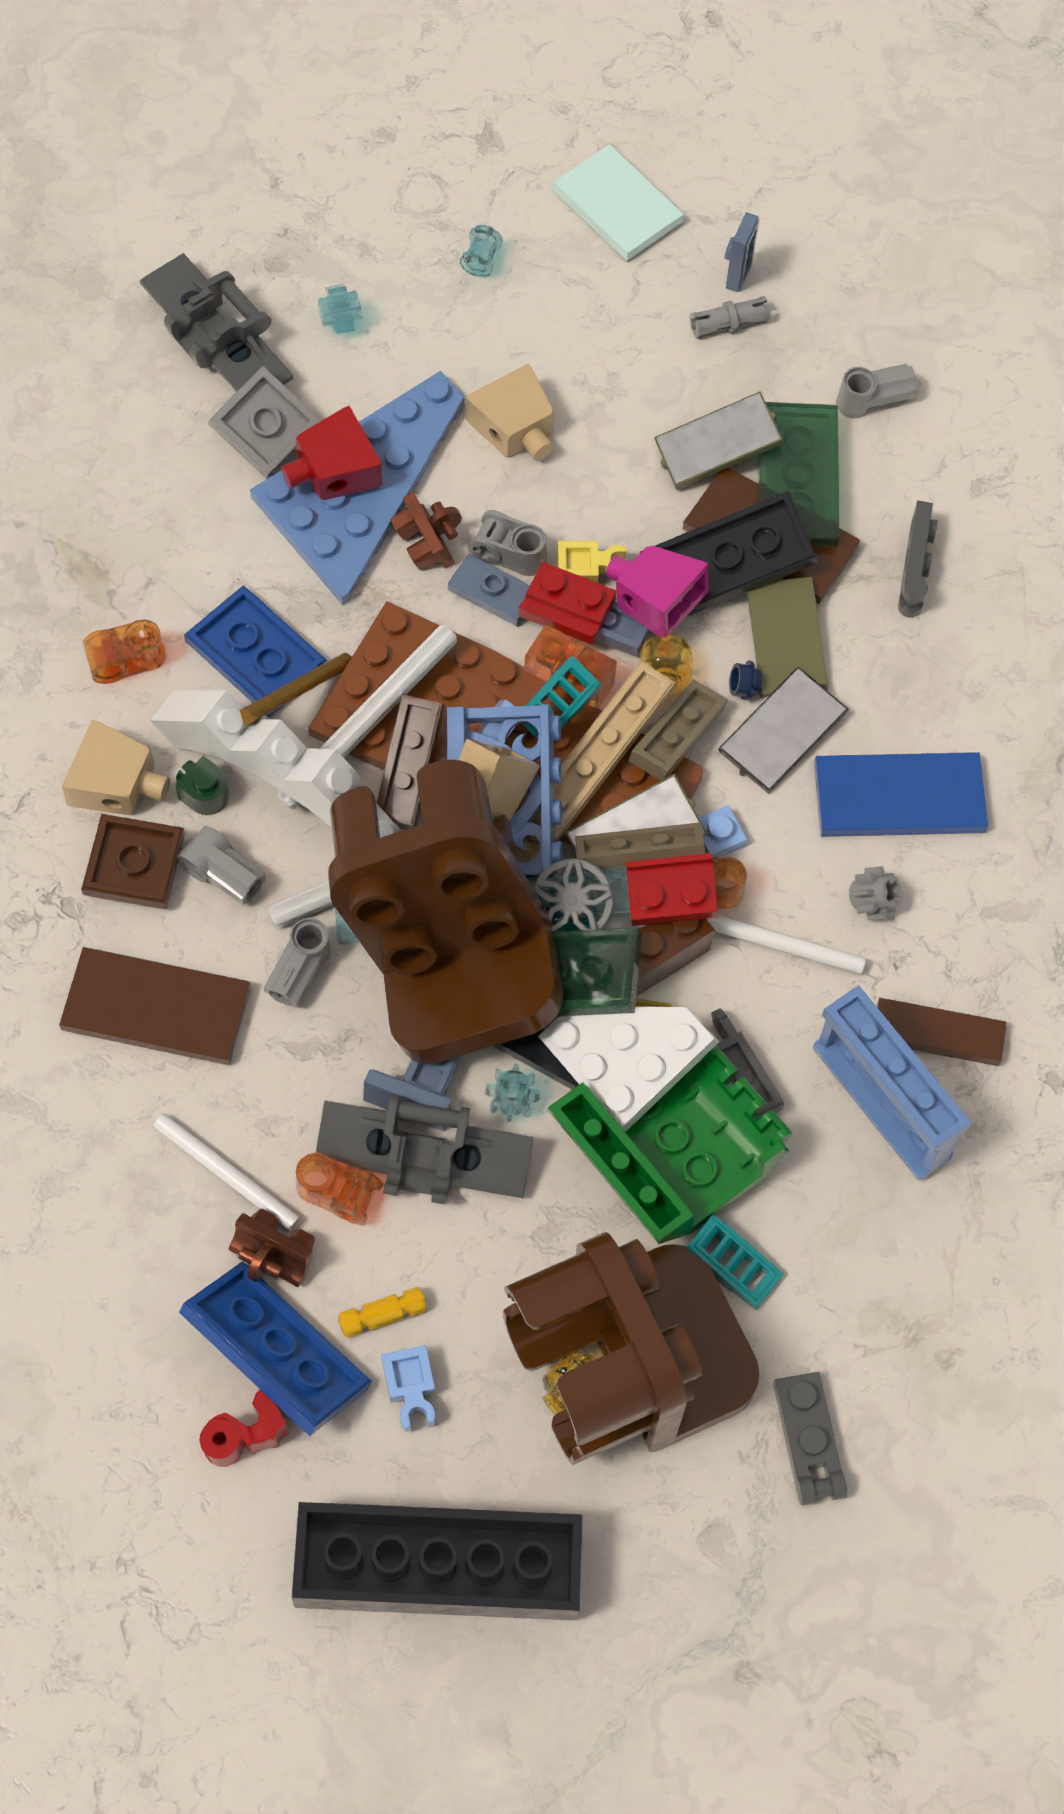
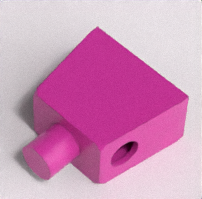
M656 546L645 547L632 562L616 555L610 560L606 569V576L616 581L617 605L620 610L664 640L668 638L709 592L708 563Z

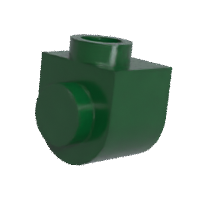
M203 755L196 763L189 760L179 769L176 775L178 782L175 785L178 799L201 815L216 814L226 806L229 798L224 772Z

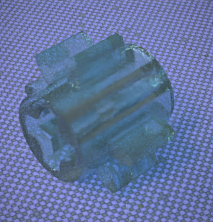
M343 284L325 287L327 297L318 298V308L323 327L333 326L336 334L355 331L353 321L362 319L361 305L356 290L347 292L346 286Z
M514 1064L512 1070L504 1073L498 1068L495 1069L497 1084H486L485 1092L489 1097H496L490 1103L491 1113L500 1110L506 1114L508 1122H511L513 1116L521 1113L526 1117H530L531 1107L528 1102H538L540 1099V1091L530 1089L535 1083V1074L530 1073L526 1076L519 1071L518 1064ZM510 1088L518 1089L516 1097H508Z

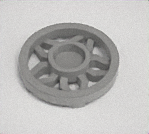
M577 858L557 861L541 873L534 885V891L539 899L541 896L547 902H554L556 904L550 907L548 911L550 921L556 911L559 910L564 914L562 920L554 925L551 923L553 934L557 937L576 940L591 936L603 927L611 914L613 890L610 881L599 867L589 861ZM573 866L576 868L578 882L569 880ZM566 867L562 876L563 885L558 880H546L555 870ZM583 868L592 872L600 880L601 884L589 883L585 886ZM542 886L554 887L558 891L555 896H551L541 888ZM598 890L605 891V893L596 899H591L589 891ZM606 900L604 912L599 921L596 922L594 911L588 906H596ZM582 913L588 915L590 928L579 920V915ZM570 917H572L573 923L582 931L571 932L560 928L566 925Z

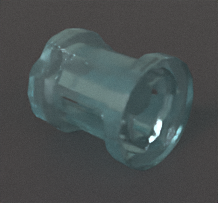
M477 225L470 231L469 240L471 242L468 251L464 252L461 256L460 265L462 269L473 276L487 277L493 272L494 263L492 260L496 250L502 246L503 237L490 226Z

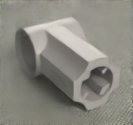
M907 364L874 371L864 367L848 369L844 374L839 389L836 406L843 415L850 418H860L871 407L915 398L918 391L915 372L912 366Z
M204 826L177 856L179 864L192 877L201 882L209 880L242 905L251 902L258 895L266 880L264 872L233 851L229 841L221 833L209 826Z
M303 918L292 927L290 940L264 986V992L275 1001L297 1008L319 966L324 964L329 958L330 943L328 930L324 923L315 918ZM313 936L321 940L318 947L314 949H305L299 945L306 937Z

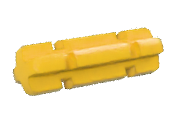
M414 1287L402 1291L403 1295L400 1297L393 1294L361 1305V1310L356 1311L355 1308L341 1312L338 1315V1321L342 1333L345 1337L349 1338L363 1333V1328L368 1327L370 1331L403 1320V1315L409 1314L412 1317L425 1312L427 1304L422 1290L419 1287Z

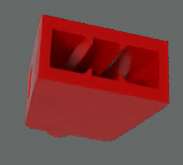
M350 405L298 434L296 437L298 460L281 466L283 477L290 489L310 481L317 496L322 500L374 489L383 485L382 463Z

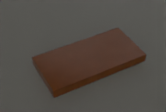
M727 468L720 471L684 520L682 529L689 532L778 494ZM794 504L818 563L783 577V580L812 577L816 603L820 604L858 549L860 539Z
M83 947L59 1026L62 1031L229 1065L250 992V981Z

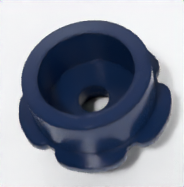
M748 660L746 664L735 663L730 673V693L733 696H741L742 700H750L752 695L758 694L761 689L762 673L754 668L755 664L753 661Z

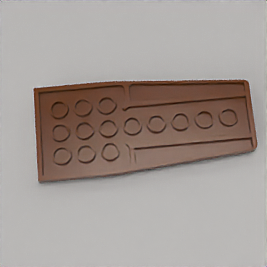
M386 601L308 727L309 736L325 743L440 625ZM455 633L457 635L456 644L406 694L407 696L445 705L431 763L447 760V707H495L498 701L504 699L514 706H525L548 680L500 653ZM561 687L554 691L569 706L574 701ZM549 698L543 702V704L550 705L554 715H562L563 712ZM401 701L364 737L349 755L383 771L385 770ZM588 703L561 730V740L554 741V757L561 758V765L601 714L602 710ZM470 723L471 731L476 732L482 723ZM519 723L507 737L505 745L512 749L514 740L526 733V736L522 743L525 748H533L537 744L538 739ZM641 733L568 830L660 782L657 778L629 762L632 750L645 734ZM684 757L669 776L676 775L690 800L701 783L703 769L697 763ZM541 758L533 762L540 765L537 774L541 779ZM529 788L525 793L515 813L520 809L522 804L527 799L529 793L531 792ZM564 834L559 841L571 845L567 835Z

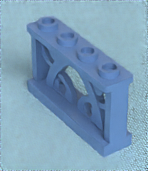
M549 704L485 708L447 707V760H459L466 739L509 748L531 761L541 758V779L538 774L535 775L529 786L531 792L510 820L513 840L520 849L527 851L524 847V840L528 836H535L539 841L540 850L534 860L527 863L517 861L526 878H538L551 864L563 860L562 842H555V825H562L561 799L555 800V783H561L562 765L561 758L554 757V741L561 740L560 716H554V712ZM503 722L497 740L477 732H472L470 723ZM526 722L536 727L539 735L537 744L533 748L529 749L523 746L522 742L526 733L519 735L514 740L512 749L505 745L509 732L517 724ZM540 807L541 827L536 823L530 822ZM556 870L547 878H556Z
M858 985L824 1008L822 1016L825 1019V1023L819 1040L814 1043L813 1050L918 1180H922L951 1160L953 1156L952 1151L961 1133L969 1128L971 1121Z

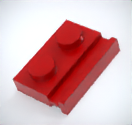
M542 561L526 592L523 603H520L518 607V616L593 645L598 631L601 630L616 600L617 592L612 588Z
M712 853L626 862L632 926L718 917Z

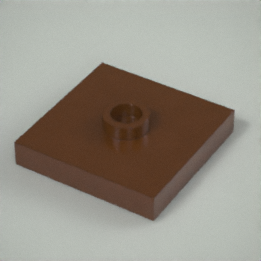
M101 814L81 888L83 895L166 909L178 864L177 856L181 852L185 836L184 828Z

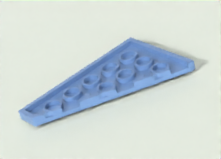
M441 371L359 421L382 463V486L322 500L317 496L310 481L290 489L285 482L282 471H279L250 489L251 499L341 605L349 602L350 594L361 575H365L370 566L371 558L378 553L391 531L392 522L390 518L396 515L401 507H405L406 503L403 497L408 495L418 485L431 463L434 451L440 441H444L449 432L450 424L457 419L464 407V396Z

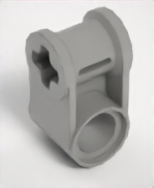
M488 510L483 514L481 519L483 525L478 535L471 538L467 546L473 556L484 562L504 567L524 576L536 575L542 561L547 563V545L544 531L536 525L519 521L496 510ZM524 549H534V551H530V552H526V551H523V550H524Z

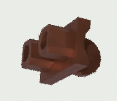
M413 491L404 496L403 499L407 507L399 511L390 520L404 541L421 531L424 538L406 548L413 563L419 570H423L437 562H440L445 569L454 564L455 561L441 535L445 534L448 540H453L458 536L455 528L462 519L459 510L456 507L444 508L441 502H435L431 506L434 514L430 516L425 505L420 504Z
M262 1208L251 1217L242 1213L236 1220L235 1234L228 1250L237 1254L238 1259L250 1264L247 1278L257 1282L266 1273L276 1279L281 1278L299 1287L306 1276L315 1237L302 1229L294 1230L289 1237L278 1232L279 1221L276 1216Z

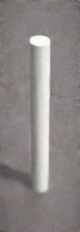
M720 915L717 918H707L715 932L857 974H862L866 958Z
M165 1113L157 1118L153 1127L259 1209L262 1208L274 1214L279 1224L288 1231H292L301 1219L300 1216Z

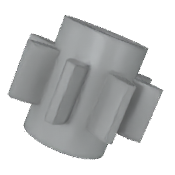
M883 866L865 868L864 874H856L854 876L855 880L851 883L849 889V898L858 914L867 913L868 920L886 919L889 912H896V907L902 900V887L894 873L884 874Z

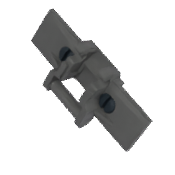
M182 253L140 280L143 288L167 313L164 318V324L171 336L200 368L211 367L215 372L218 371L236 392L262 366L283 385L294 379L293 374L259 337L260 334L270 327L271 317L266 312H260L236 286L235 278L229 271H223L207 279L190 259ZM222 294L225 295L246 320L238 322L235 318H232L226 322L216 310V308L223 304Z
M393 1094L390 1096L387 1111L325 1100L314 1161L388 1174L383 1194L397 1196L399 1190L429 1194L432 1196L431 1202L445 1205L450 1186L524 1198L534 1137L470 1126L468 1124L470 1108L461 1107V1110L458 1111L401 1101L400 1096ZM401 1118L457 1128L455 1141L399 1131L397 1128L398 1120Z

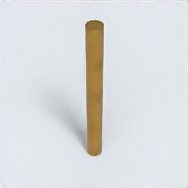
M342 653L242 708L240 714L243 723L246 725L251 724L344 671L352 657L348 653Z

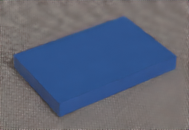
M244 585L184 634L185 642L252 703L328 661ZM279 707V708H277L276 710H274V711L268 713L266 716H267L268 718H270V717H271L274 713H276L281 707Z

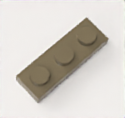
M693 679L632 750L629 762L660 781L669 777L724 711L728 700Z
M702 822L575 836L577 859L593 863L604 873L609 870L626 868V862L705 854ZM583 868L584 873L590 872Z

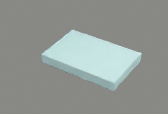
M610 144L553 182V191L626 261L683 223L684 214Z

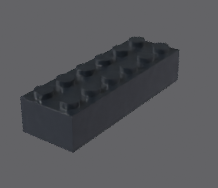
M299 1502L292 1584L294 1608L577 1621L580 1610L583 1515Z

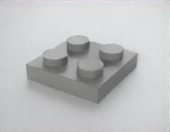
M262 366L210 418L208 425L262 476L267 478L296 449V437L298 434L321 420Z

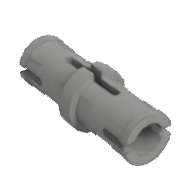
M765 296L735 304L732 301L723 302L722 307L691 313V329L695 330L693 334L696 338L728 330L729 333L735 332L744 325L769 321L770 307L769 304L764 305V303H767Z

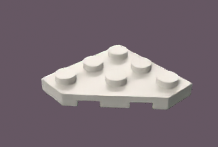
M569 1006L538 1036L579 1084L584 1082L624 1132L637 1122L720 1042L696 1014L687 1007Z

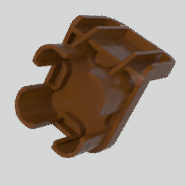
M461 760L437 761L421 767L417 772L423 820L421 825L380 838L376 799L371 789L367 786H361L341 794L334 800L330 808L335 858L328 869L331 902L384 975L389 1026L393 1038L410 1059L422 1064L443 1062L534 1034L554 1020L563 1002V988L551 921L545 907L517 863L511 823L504 814L495 817V826L493 825L485 780L475 766Z
M603 1232L578 1243L575 1256L505 1286L504 1291L507 1297L516 1303L503 1310V1319L521 1365L526 1370H538L595 1343L598 1344L603 1354L598 1359L564 1373L558 1379L557 1389L566 1409L553 1417L551 1427L564 1455L572 1465L640 1434L649 1452L664 1449L739 1414L748 1406L754 1396L759 1382L757 1359L711 1267L690 1252L686 1246L676 1244L663 1245L646 1252L638 1239L618 1247L612 1236L607 1232Z

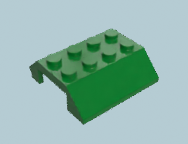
M717 1045L626 1132H624L584 1082L548 1107L550 1114L658 1245L693 1233L704 1225L713 1214L716 1216L759 1184L788 1153L789 1149L784 1143L793 1134L773 1110L768 1111L762 1117L759 1116V1113L767 1103L745 1077L740 1078L734 1084L730 1082L739 1070Z

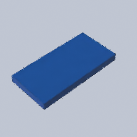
M980 752L829 755L815 757L814 768L821 837L986 833L988 820Z
M242 1261L184 1302L179 1313L304 1432L311 1436L365 1393L372 1381L262 1278L257 1282L248 1279L247 1272L249 1266Z

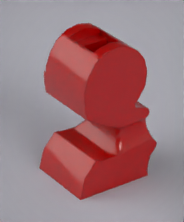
M260 1389L256 1392L252 1402L254 1410L258 1415L257 1423L252 1426H246L224 1412L213 1417L204 1426L200 1433L199 1442L205 1457L210 1463L220 1467L233 1465L241 1457L243 1449L246 1448L252 1454H256L263 1449L277 1448L280 1441L290 1434L277 1405Z

